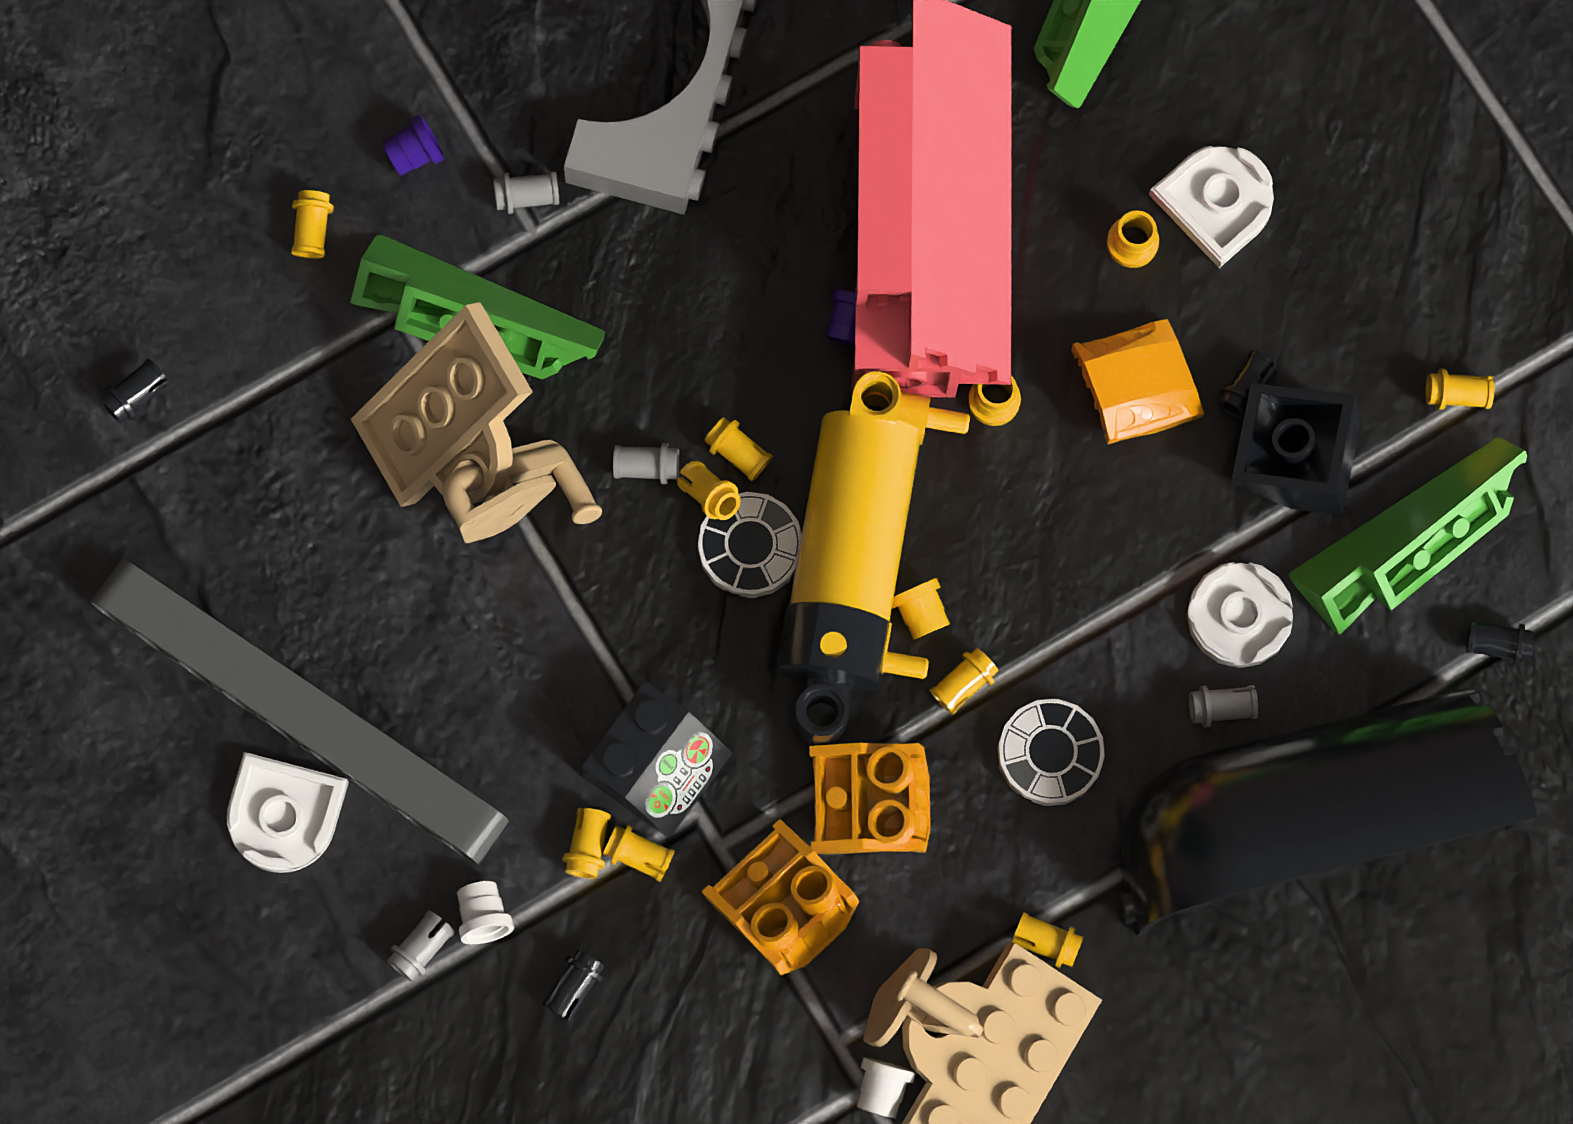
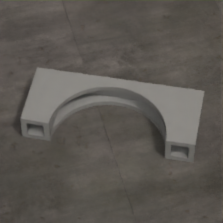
M700 0L707 17L710 35L707 51L694 78L672 101L645 116L620 122H593L578 119L564 164L565 182L685 215L689 199L698 201L702 191L706 171L698 168L703 151L712 153L716 143L720 123L713 122L712 120L717 104L726 106L729 99L733 76L726 73L731 57L740 59L744 48L747 29L740 27L744 11L754 12L757 0Z

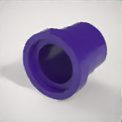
M421 114L411 118L412 124L382 142L400 176L413 169L416 170L432 160L435 164L445 160L438 141Z
M834 289L831 301L835 305L826 337L855 347V293Z

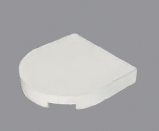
M1207 146L1193 152L1151 188L1149 196L1219 268L1261 232L1271 215L1274 203L1273 182L1268 169L1257 156L1239 147L1235 149L1231 147Z
M244 752L227 809V825L235 847L248 862L270 872H292L310 865L325 852L332 840L348 787V780Z

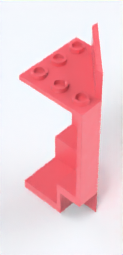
M913 0L912 47H901V44L896 41L880 40L872 42L870 46H860L854 97V109H859L858 268L855 290V353L852 369L851 396H853L857 381L863 375L879 371L891 375L898 382L902 392L930 397L955 398L958 384L1011 385V26L947 0Z

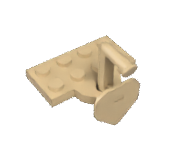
M481 302L465 305L351 418L352 423L400 506L403 507L417 503L435 486L443 495L446 507L456 522L465 543L499 534L522 519L555 488L556 482L551 475H548L552 473L573 509L572 521L574 523H591L602 515L601 507L596 505L588 486L563 446L552 440H543L516 448L511 447V439L503 420L533 391ZM485 501V503L476 508L473 505L474 503Z
M1010 942L1007 943L982 987L965 981L941 982L931 986L926 981L934 969L937 954L928 948H918L875 994L863 1038L864 1042L871 1046L882 1047L894 1036L902 1022L904 1023L902 1026L904 1052L911 1068L926 1083L902 1124H1031L1102 999L1018 944ZM925 1031L938 1032L941 1034L936 1037H932Z

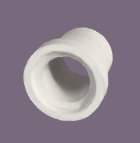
M476 882L458 890L459 910L463 923L459 927V934L463 943L482 944L495 941L507 936L514 930L511 916L504 912L502 900L499 897L495 882Z
M864 1057L861 1068L866 1071L860 1088L861 1093L857 1107L879 1115L896 1118L907 1083H913L916 1072L888 1062Z

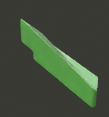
M1054 0L1034 46L1037 60L1046 68L1050 78V82L1046 84L1048 90L1070 107L1079 108L1141 0Z
M376 235L361 258L350 302L358 306L398 313L394 326L395 330L428 341L465 305L481 302L520 371L539 379H544L558 373L562 366L586 356L588 359L595 357L605 335V332L600 328L384 235Z
M1495 438L1289 573L1291 582L1329 627L1339 635L1353 623L1375 598H1377L1381 605L1393 610L1509 515L1514 497L1507 492L1513 470L1521 463L1526 462L1527 454L1525 450L1503 438Z

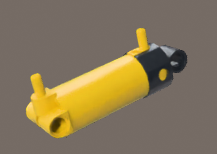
M881 371L867 373L857 381L853 391L850 411L829 412L822 418L791 598L785 610L775 670L778 674L790 680L802 683L801 694L795 706V727L798 734L806 742L813 745H829L836 742L844 734L849 717L848 701L850 692L877 691L881 688L883 672L924 679L927 675L929 663L927 658L887 652L892 625L889 621L919 446L923 443L925 428L966 434L968 432L970 416L967 413L929 407L930 396L902 392L898 382L891 375ZM878 406L881 407L883 410L873 411L871 409H868L867 407ZM817 703H824L834 709L837 718L828 726H817L809 721L806 715L807 710Z

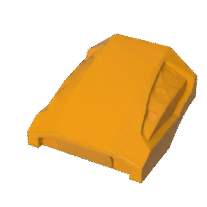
M1168 319L1154 321L1107 338L1082 344L1077 342L1072 345L1073 356L1075 359L1079 358L1077 363L1079 367L1082 366V375L1086 386L1090 388L1095 400V410L1098 409L1100 413V422L1103 431H1105L1104 437L1107 445L1133 437L1155 434L1204 416L1196 386Z
M848 743L809 746L810 757L813 759L815 831L814 841H811V848L817 854L883 851L926 853L931 829L930 777L925 750L921 744Z
M779 819L772 825L774 831L714 887L708 885L701 892L715 909L771 963L780 975L807 966L846 929L859 904V900L855 893L827 866L817 853Z

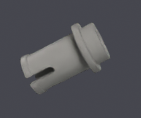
M556 172L511 178L509 173H503L502 179H494L497 210L507 209L508 214H513L514 208L548 204L559 205Z
M663 442L661 448L622 447L621 445H615L613 457L614 478L660 479L661 484L667 485L668 479L677 480L679 476V448H669L668 442Z
M1207 685L1200 686L1198 691L1189 693V712L1192 723H1202V726L1206 728L1210 727L1214 721L1257 719L1258 697L1255 686L1250 685L1242 688L1209 690Z
M430 910L426 912L425 917L400 946L393 945L390 948L393 954L387 962L400 975L411 982L417 975L423 977L426 974L425 965L448 938L455 934V931L445 922L429 938L428 934L442 919Z

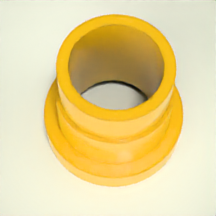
M1136 210L1126 213L1112 225L1107 236V249L1110 256L1118 264L1128 268H1138L1148 264L1154 258L1159 246L1156 223L1149 214L1143 211ZM1128 227H1137L1145 232L1148 241L1142 244H1133L1125 239L1122 231Z
M1012 375L1011 385L996 384L1004 387L1010 396L1006 402L1000 404L988 401L982 393L986 386L992 384H973L968 396V405L971 413L978 421L990 426H999L1008 423L1015 417L1020 407L1021 395Z
M937 578L893 597L892 609L898 607L913 640L950 624L936 590L941 588Z

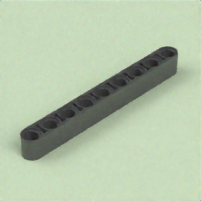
M121 558L90 600V603L107 617L477 866L480 864L508 824L509 820L494 807L131 562Z

